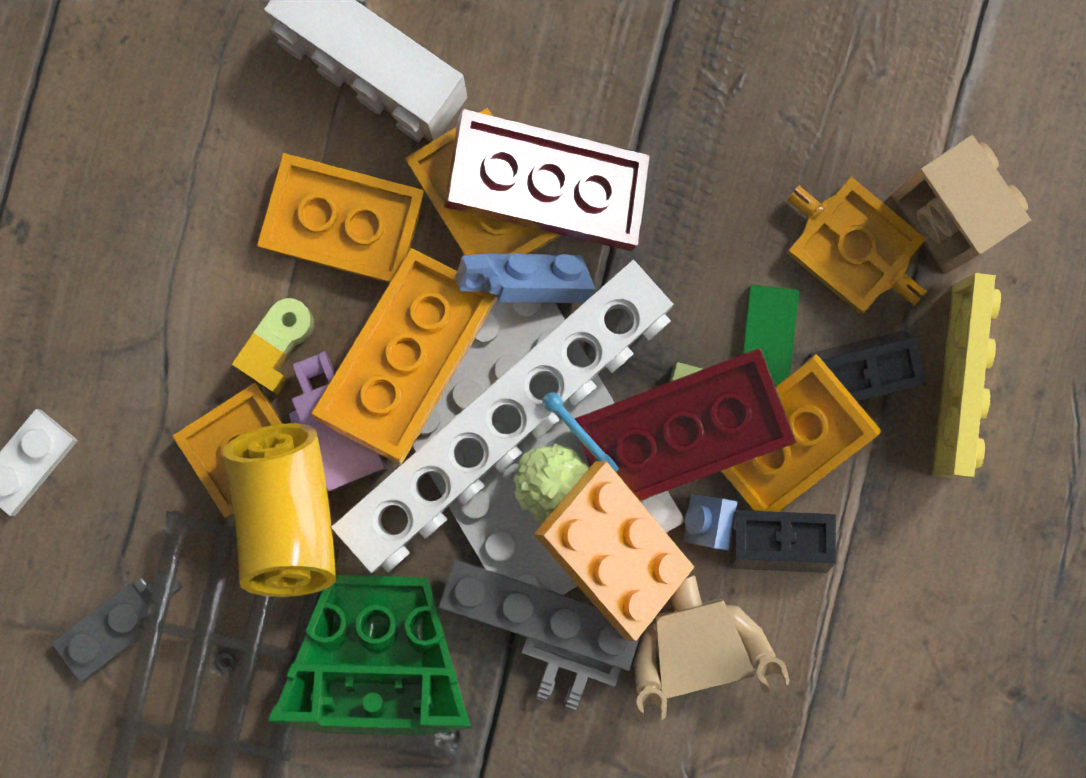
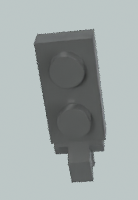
M173 572L165 573L150 585L144 577H141L136 582L129 583L51 644L77 679L83 682L163 622L162 618L169 613L163 603L184 586Z

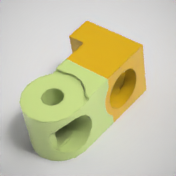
M285 298L276 302L262 319L232 365L276 395H279L289 379L278 371L295 346L306 342L311 337L314 331L312 313L301 301L294 298Z

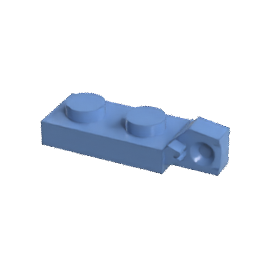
M522 253L465 255L461 257V262L455 275L460 291L489 292L497 296L498 302L585 303L593 296L596 289L582 255Z

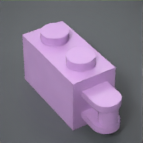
M323 351L294 363L293 366L304 394L292 399L296 411L289 413L292 423L309 425L317 430L328 491L339 490L388 470L382 455L313 419L311 413L329 384L313 390L309 379L325 373L330 383L335 375V370L327 352Z

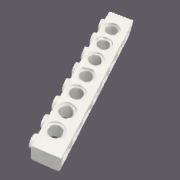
M633 259L331 528L371 573L381 566L388 573L410 554L404 545L418 533L424 539L428 538L448 520L442 513L456 499L464 506L485 487L479 480L493 466L501 473L522 454L517 447L520 442L531 433L538 440L560 420L554 412H549L543 407L541 400L536 399L531 394L529 386L535 376L539 374L553 376L559 385L557 394L562 398V405L569 400L576 406L597 387L591 379L606 367L613 373L634 355L629 346L643 334L648 340H651L671 322L666 313L674 304ZM612 309L625 310L632 319V328L624 334L612 333L607 329L604 322V316ZM578 341L589 343L595 350V361L583 368L574 366L567 357V349L571 344ZM505 406L515 408L522 418L520 427L512 434L499 433L493 427L492 420L495 412ZM467 439L477 440L484 449L482 461L472 468L462 467L455 455L457 446ZM429 472L439 473L446 482L444 495L436 501L424 499L418 489L420 479ZM392 505L402 507L408 516L407 527L402 533L397 535L387 532L381 523L384 510Z

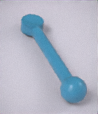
M554 392L546 394L542 401L543 407L549 412H555L598 461H607L612 469L617 472L619 468L615 462L601 450L562 406L561 396Z

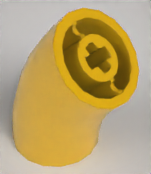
M276 424L246 432L231 440L223 448V457L235 519L240 587L249 593L257 595L289 597L316 593L332 586L336 582L333 535L317 430L305 424Z

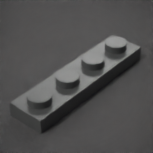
M457 559L454 560L439 608L628 671L639 638L636 641L625 640L595 605Z

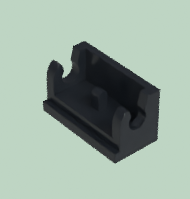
M905 331L810 353V357H813L815 354L820 357L856 401L926 385L917 336Z
M736 510L732 530L733 550H731L730 569L828 573L836 564V514Z

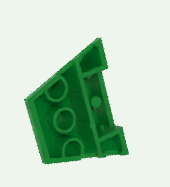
M336 575V582L329 588L322 590L306 628L304 641L294 664H291L287 674L288 679L277 705H274L268 721L300 729L334 734L427 736L470 729V722L428 577Z

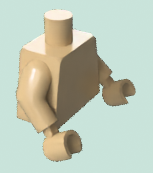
M695 575L686 577L670 597L673 610L658 613L654 618V623L644 630L633 660L636 689L639 694L636 703V715L642 722H644L643 707L646 705L654 704L658 706L661 710V720H664L667 711V698L756 676L754 668L757 669L759 684L765 693H771L766 681V677L769 674L778 673L782 675L786 685L790 681L786 665L782 660L776 658L763 630L738 606L726 605L722 599L702 602Z

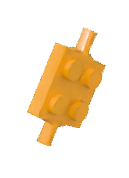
M850 177L834 196L822 203L805 191L801 185L788 197L786 201L790 202L809 219L806 221L802 235L786 253L860 315L869 308L880 294L891 288L911 303L913 307L925 295L927 290L923 289L906 275L905 271L911 256L926 238L853 177Z

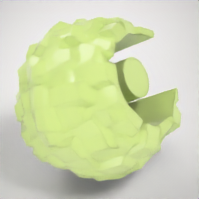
M556 443L547 447L544 445L536 447L525 453L519 460L517 473L514 474L513 479L516 484L515 497L523 511L528 510L537 522L544 523L590 467L587 462H582L579 455L570 447H563Z

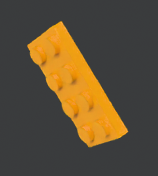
M411 248L311 413L313 419L402 465L498 300L497 296L489 292L460 291L455 279L456 270Z

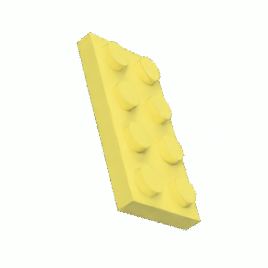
M974 273L952 285L932 470L933 477L950 479L974 477L975 468L980 469L983 464L985 442L984 439L978 438L980 418L985 419L987 417L990 406V390L984 388L986 369H991L996 350L995 340L989 338L991 319L997 318L1001 303V292L999 289H994L996 275Z

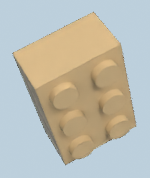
M973 134L921 168L891 195L912 227L926 238L923 243L944 274L979 256L1031 221L1026 213L1028 204L1024 196L1014 185L1010 184L1008 186L997 171L999 162L994 152L984 142L978 143Z

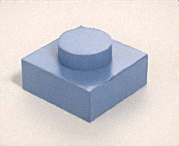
M691 494L685 517L682 542L729 551L737 501Z

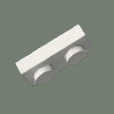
M35 409L0 451V508L9 516H16L78 441L42 410Z

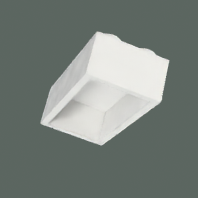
M270 0L264 9L272 23L270 31L279 38L277 43L284 50L299 60L304 55L310 57L319 66L316 70L324 78L338 87H341L343 82L349 84L358 93L356 96L358 101L379 115L385 109L398 121L396 123L397 128L417 142H420L422 137H425L430 142L439 138L467 99L463 74L356 0Z

